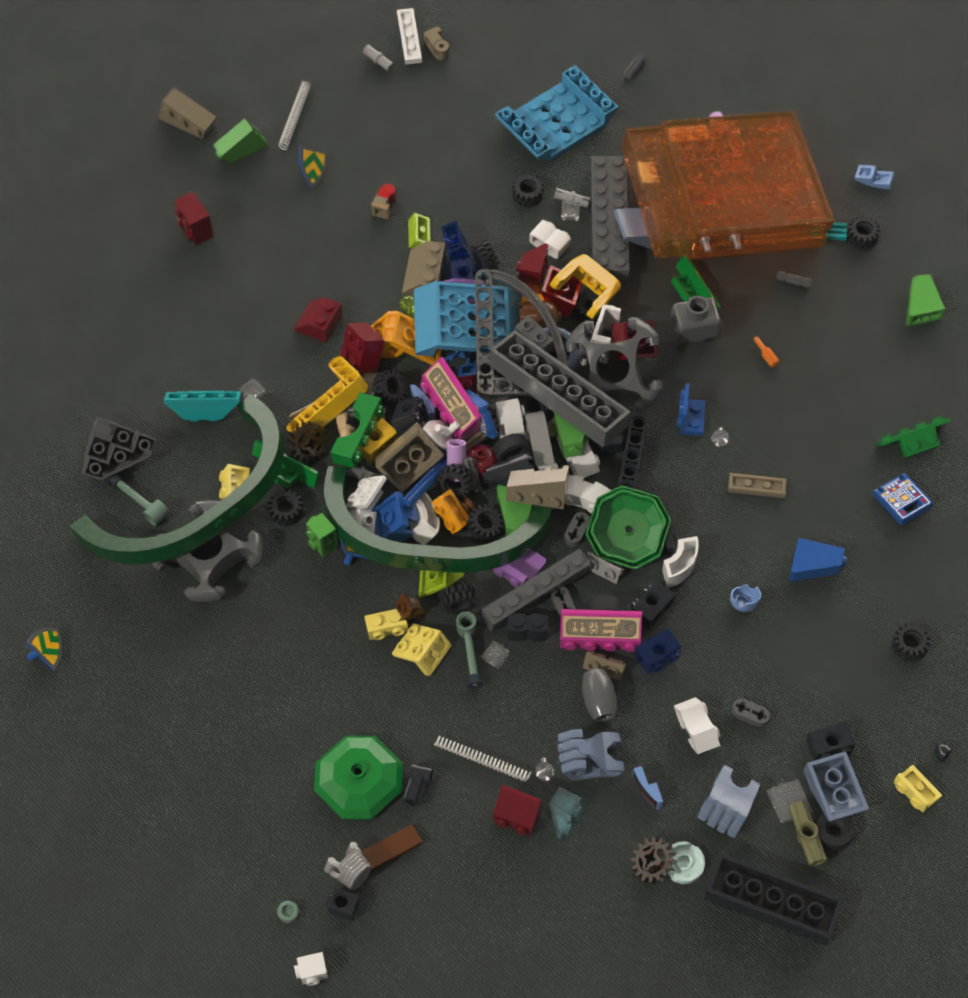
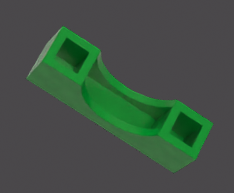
M361 392L353 405L355 418L360 421L358 429L348 436L338 437L330 452L333 463L353 469L357 462L361 461L362 451L364 447L368 446L370 435L376 429L377 420L384 412L381 398Z

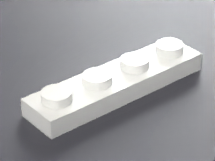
M413 8L397 10L405 65L422 63Z

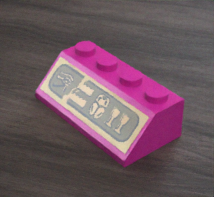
M439 358L422 375L420 385L424 393H428L433 407L438 408L440 411V417L444 423L447 422L450 426L456 420L460 422L461 427L453 432L452 436L454 438L457 437V439L466 440L480 431L482 415L444 358Z
M561 609L560 648H565L566 650L581 648L588 651L595 649H605L606 651L619 649L628 652L640 650L642 611Z

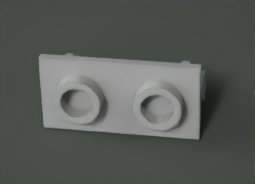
M590 551L586 553V558L591 563L589 570L617 584L619 576L623 574L625 569L621 565L607 562L597 557L595 552Z

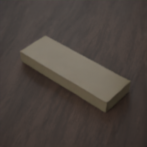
M729 473L728 492L785 498L787 479Z

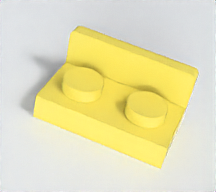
M227 464L225 469L221 470L219 475V481L222 482L219 492L221 500L237 489L248 478L250 468Z
M397 609L364 616L369 640H381L391 635L400 636L408 631L407 620L401 618Z

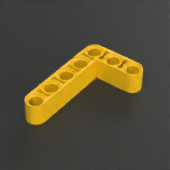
M335 357L329 363L330 369L339 382L287 425L286 429L292 437L293 435L290 432L296 431V425L302 427V422L308 424L309 421H312L314 424L318 423L323 428L357 399L360 392L365 393L367 391V383L359 372L343 357Z

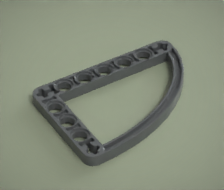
M481 269L475 276L478 392L486 397L531 396L526 391H520L518 386L508 378H494V368L492 367L487 374L480 371L482 365H489L490 353L482 355L480 348L483 346H487L490 349L493 348L492 280L513 287L531 302L542 317L550 336L554 339L558 361L568 367L560 333L545 304L525 283L505 272ZM483 274L486 278H489L486 279V287H482V280L478 279ZM481 292H487L489 294V299L486 301H481L479 299V294ZM487 310L490 316L487 319H482L479 316L480 311ZM482 328H487L490 334L487 337H482L479 331ZM484 378H487V384L491 386L487 392L480 388L484 386ZM502 382H507L510 385V389L503 392L499 389V385Z

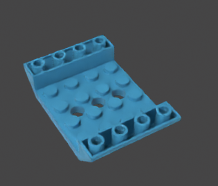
M574 65L562 73V82L515 111L509 106L495 113V117L537 159L552 161L604 129L618 110V106ZM547 109L549 112H542V110ZM569 130L571 133H563V131Z
M435 281L414 289L415 355L434 356L436 349L477 352L476 337L468 333L469 331L476 332V320L473 321L468 318V315L476 317V304L472 305L467 301V299H473L476 302L475 284ZM492 286L493 347L515 331V326L520 323L519 309L522 308L519 302H521V297L510 288L504 286ZM481 292L479 299L486 301L489 299V294ZM482 310L479 316L482 319H487L490 313L487 310ZM482 328L479 334L482 337H487L490 331L487 328ZM483 346L480 348V352L490 353V348Z

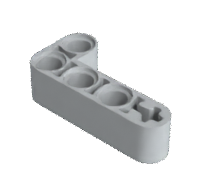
M544 411L524 414L535 471H542L547 467L558 469L557 463L554 462Z

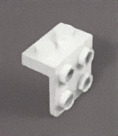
M384 475L363 478L358 483L356 491L349 496L348 503L346 504L347 510L350 512V510L368 507L370 508L369 511H371L383 494L381 487L387 478Z

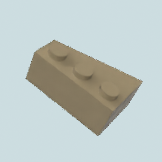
M173 88L162 101L158 119L203 139L214 126L216 116Z
M569 465L563 466L562 469L547 467L542 471H535L534 469L511 471L507 483L506 501L564 509L568 488Z

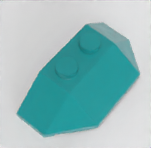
M241 391L166 392L164 404L184 420L192 422L209 420L214 422L222 420L240 402Z

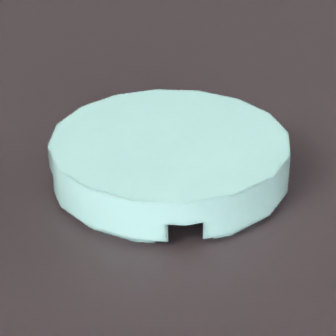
M686 841L673 844L671 850L676 852L673 858L677 860V863L672 864L675 871H669L670 879L680 884H690L698 880L703 874L705 867V858L702 851L697 846L695 847Z

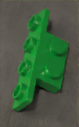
M683 255L676 265L680 276H673L671 279V283L684 302L693 296L712 297L719 312L721 309L720 304L689 257Z
M938 416L932 418L931 423L921 422L916 424L914 429H901L898 431L899 434L895 436L892 434L882 436V440L876 443L877 446H882L899 441L903 456L909 457L940 446L935 427L951 422L950 418Z
M259 439L254 441L252 455L260 458L263 442ZM284 454L283 464L275 482L289 489L299 480L315 488L319 472Z

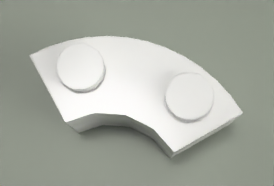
M518 398L496 402L500 439L509 434L519 433L528 440L527 430L524 431L522 416L525 414L524 406L519 404ZM518 448L511 449L508 452H514Z
M556 437L560 447L561 454L564 456L559 437ZM588 440L583 455L565 458L574 476L585 478L600 472L598 467L600 460L596 454H593Z
M568 475L566 505L579 506L592 513L597 497L611 491L596 481L592 484L583 481L584 477Z
M426 492L414 503L419 521L416 523L409 521L410 530L413 531L412 537L421 545H426L437 534L440 526V519L436 517L434 506L431 503L432 500Z
M697 536L679 539L676 553L671 558L664 560L662 572L667 588L680 584L693 571L699 546Z
M695 697L674 705L681 728H686L691 737L688 739V742L697 754L720 746V732L708 718V709L704 702L702 703Z

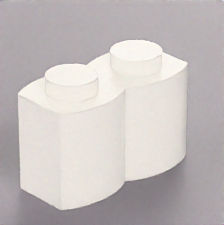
M542 220L530 233L529 241L535 247L544 243L548 244V255L558 259L570 246L571 237L566 231L556 229L553 223Z

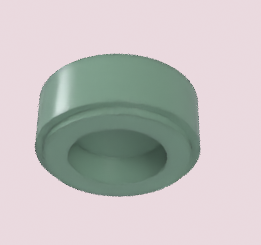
M293 901L282 902L277 909L278 917L283 923L290 924L295 922L299 917L297 904Z

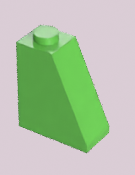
M244 118L214 144V147L217 150L215 153L219 159H224L230 164L269 144L263 135Z
M931 275L913 277L909 288L906 325L912 326L942 319L945 307Z
M554 412L555 426L564 458L583 455L588 436Z
M497 485V500L500 512L503 515L502 519H504L505 534L508 536L527 520L534 505L506 501L507 486Z

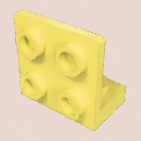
M412 624L397 644L392 655L415 662L424 675L431 676L452 645L440 630Z

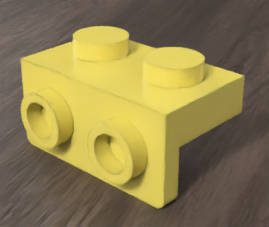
M914 765L902 774L899 773L894 780L897 790L905 794L910 799L912 806L919 809L922 813L942 797L940 792Z

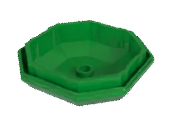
M621 485L597 497L585 535L597 557L636 570L660 558L672 520L659 496ZM627 527H631L632 532L627 533L625 529Z
M346 735L316 762L314 791L341 819L372 820L402 793L403 763L376 736ZM356 770L362 771L360 775L354 774Z

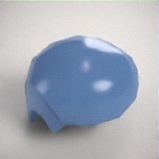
M745 584L731 591L730 603L738 611L752 612L758 607L762 593L758 587L752 589L748 584Z

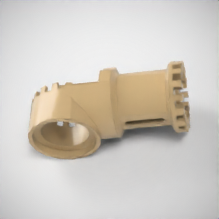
M341 412L336 416L340 437H345L355 432L354 426L346 424L348 423L346 421L348 420L346 418L348 417L347 412Z

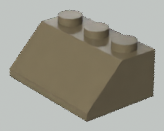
M426 241L410 249L402 295L414 296V289L435 281H441L446 256L445 243Z
M418 422L375 458L376 468L401 492L444 456L440 448L422 431L423 427Z

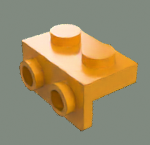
M451 489L431 502L435 512L440 515L445 527L452 534L467 525L469 516Z

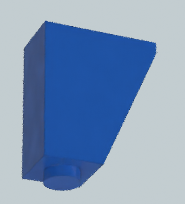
M798 538L789 581L839 574L840 568H844L847 556H843L845 548Z

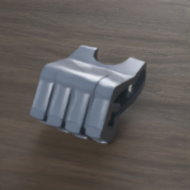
M582 729L569 730L558 734V741L561 743L558 744V751L561 753L559 754V761L563 764L561 765V770L569 780L618 777L625 773L624 763L614 760L607 753V749H614L621 743L619 733L601 732L588 739H582Z
M725 764L716 777L712 790L701 806L697 818L702 821L707 819V825L715 828L717 825L719 832L725 833L727 830V834L735 838L748 816L760 783L751 780L747 787L741 788L736 786L731 779L733 768Z

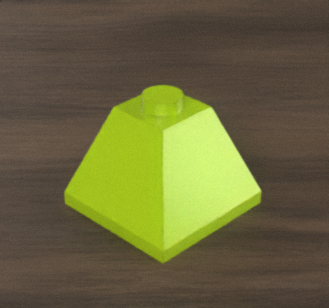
M420 570L419 598L449 587L462 578L464 573Z

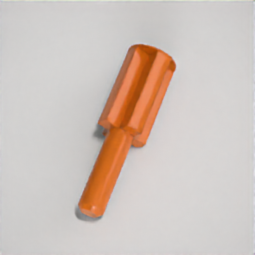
M758 336L754 337L755 343L762 350L761 355L771 368L777 367L780 364V360L771 348H766Z

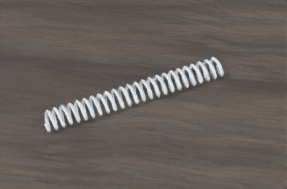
M302 81L278 144L283 150H287V148L284 149L281 146L288 147V144H290V139L293 136V131H295V126L298 123V118L311 87L309 83Z
M441 736L438 737L436 743L434 744V746L437 745V747H441V749H448V752L452 751V753H456V755H463V758L467 757V759H471V761H478V764L482 763V765H486V767L489 766L490 769L493 767L494 770H501V773L504 772L505 775H512L513 778L516 776V779L520 778V781L523 780L524 782H526L531 775V772H529L526 778V770L522 777L524 770L522 769L518 776L520 767H518L516 773L514 774L516 766H514L512 772L510 773L512 764H510V767L507 770L508 763H506V766L503 769L505 763L504 761L502 762V765L499 768L501 760L498 761L495 767L497 758H495L492 764L493 756L491 757L489 763V755L487 756L484 762L486 754L483 755L480 761L482 752H480L476 760L478 750L476 751L473 758L472 756L474 753V749L472 750L470 756L469 752L471 748L468 749L465 755L467 746H465L463 752L461 753L463 744L461 745L458 752L457 750L459 747V743H457V746L454 750L456 742H453V745L450 749L452 740H450L448 746L446 747L448 738L446 739L443 746L442 744L444 741V737H442V740L439 744Z

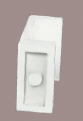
M603 304L591 340L611 343V338L602 336L604 329L609 330L611 324L620 323L621 308ZM610 350L602 354L599 360L600 363H608Z

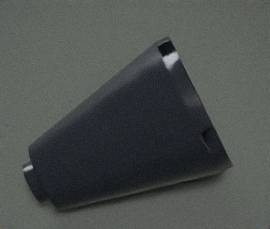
M524 451L486 467V472H482L483 482L487 483L488 487H497V485L507 486L511 471L534 469L531 462H529V460H532L530 452Z

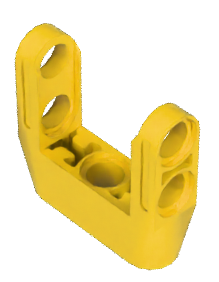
M585 254L571 260L553 278L549 285L554 290H559L572 276H575L599 295L586 314L591 319H594L601 312L603 304H609L621 288L617 278Z

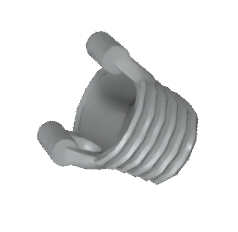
M351 842L346 851V857L340 863L335 858L330 857L324 870L350 891H354L367 879L372 865L362 855L357 843ZM334 867L338 868L340 873H336L333 870Z

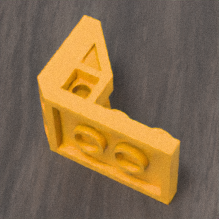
M388 311L371 325L384 339L380 359L397 358L405 352L433 365L440 358L442 349H436L434 356L415 355L414 319L399 311Z

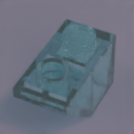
M560 786L549 803V813L556 836L561 840L564 834H569L573 826L571 821L574 817L578 818L583 807L581 806L580 797Z

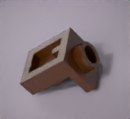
M405 593L395 603V607L403 620L422 618L425 614L417 597L409 598Z

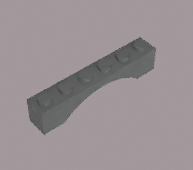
M579 548L483 608L481 618L490 631L494 632L508 623V615L520 613L542 596L565 584L574 582L588 573L591 563Z

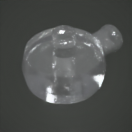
M719 427L711 437L712 443L715 446L726 445L729 435L724 428Z
M543 757L541 763L536 766L535 771L538 778L548 781L554 776V769L548 763V759Z

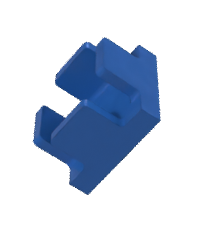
M396 491L371 509L372 512H377L376 535L400 543L413 535L412 530L406 529L409 527L408 521L414 523L419 521L416 506L413 504L411 507L403 504V493Z

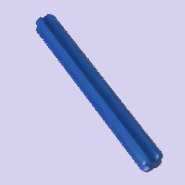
M447 453L404 497V505L411 507L437 480L439 474L447 466Z

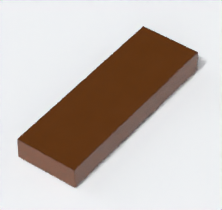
M411 824L361 852L365 859L370 862V865H372L371 871L420 846L422 840Z

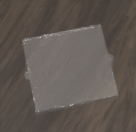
M798 779L785 784L780 783L779 786L766 790L781 824L792 820L788 807L795 802H806L810 813L813 812Z

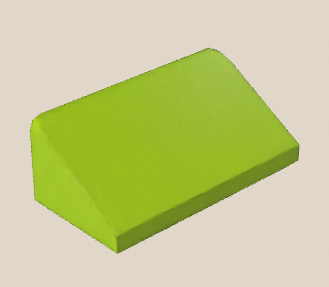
M414 213L409 218V248H414L426 241H430L429 217Z

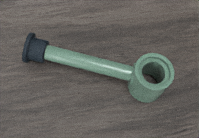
M118 472L108 477L107 483L109 485H113L116 488L119 487L146 509L143 515L153 526H157L170 514L169 509L164 503L158 499L153 503L148 502L123 482L124 480Z
M462 612L457 616L456 630L465 640L470 673L467 687L479 688L483 686V681H481L480 674L477 672L472 639L476 632V617L470 612ZM465 622L471 624L469 627L462 626Z

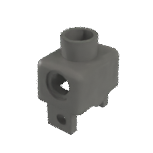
M693 296L688 301L675 303L672 306L669 321L676 347H681V344L684 342L695 343L708 338L709 341H715V337L720 335L721 319L715 300L712 297Z

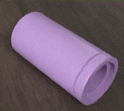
M461 439L447 441V465L450 466L454 463L456 466L461 464L460 468L464 466L463 459L466 458V442ZM449 477L450 481L459 482L458 479Z

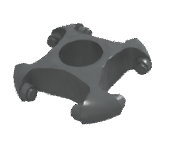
M638 317L628 318V326L632 330H637L633 338L614 343L599 342L587 337V334H591L594 331V322H582L571 333L565 344L567 352L576 351V348H579V343L584 346L590 365L589 383L602 392L614 389L635 391L642 397L634 401L635 410L644 411L660 395L663 390V383L661 380H653L649 384L650 389L643 385L638 368V350L642 338H646V343H649V346L659 345V335L644 320ZM616 350L627 357L630 367L625 379L617 382L609 381L600 373L599 360L606 351Z
M197 501L190 506L188 511L193 517H199L220 501ZM223 530L204 543H213L222 547L219 554L214 558L208 560L196 559L193 557V553L197 549L195 548L183 555L154 562L152 566L161 572L166 568L167 562L177 563L192 573L200 582L197 588L190 586L185 590L184 594L190 601L199 603L220 601L225 596L226 591L222 586H216L215 583L225 572L242 560L247 559V564L252 569L260 565L263 556L262 537L257 531L252 530L247 536L248 542H242Z

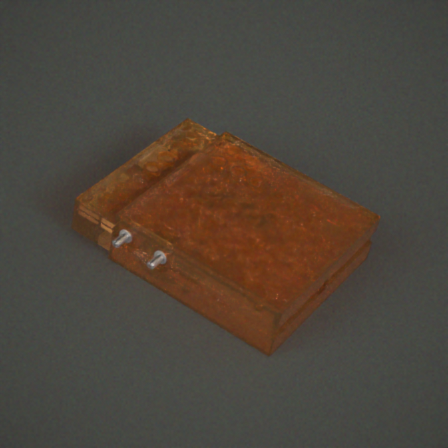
M795 110L661 121L659 126L626 128L621 148L655 259L687 256L688 260L820 248L824 246L827 239L826 233L828 230H831L835 220Z

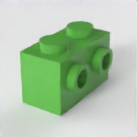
M323 513L311 517L306 523V534L309 538L308 544L314 551L317 550L322 557H325L339 547L336 528Z

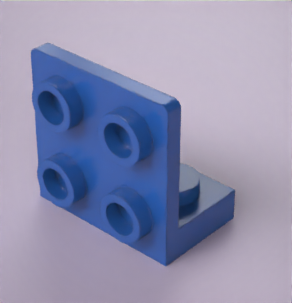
M686 383L685 390L681 389L677 426L681 427L680 434L703 436L706 401L688 399L690 384Z

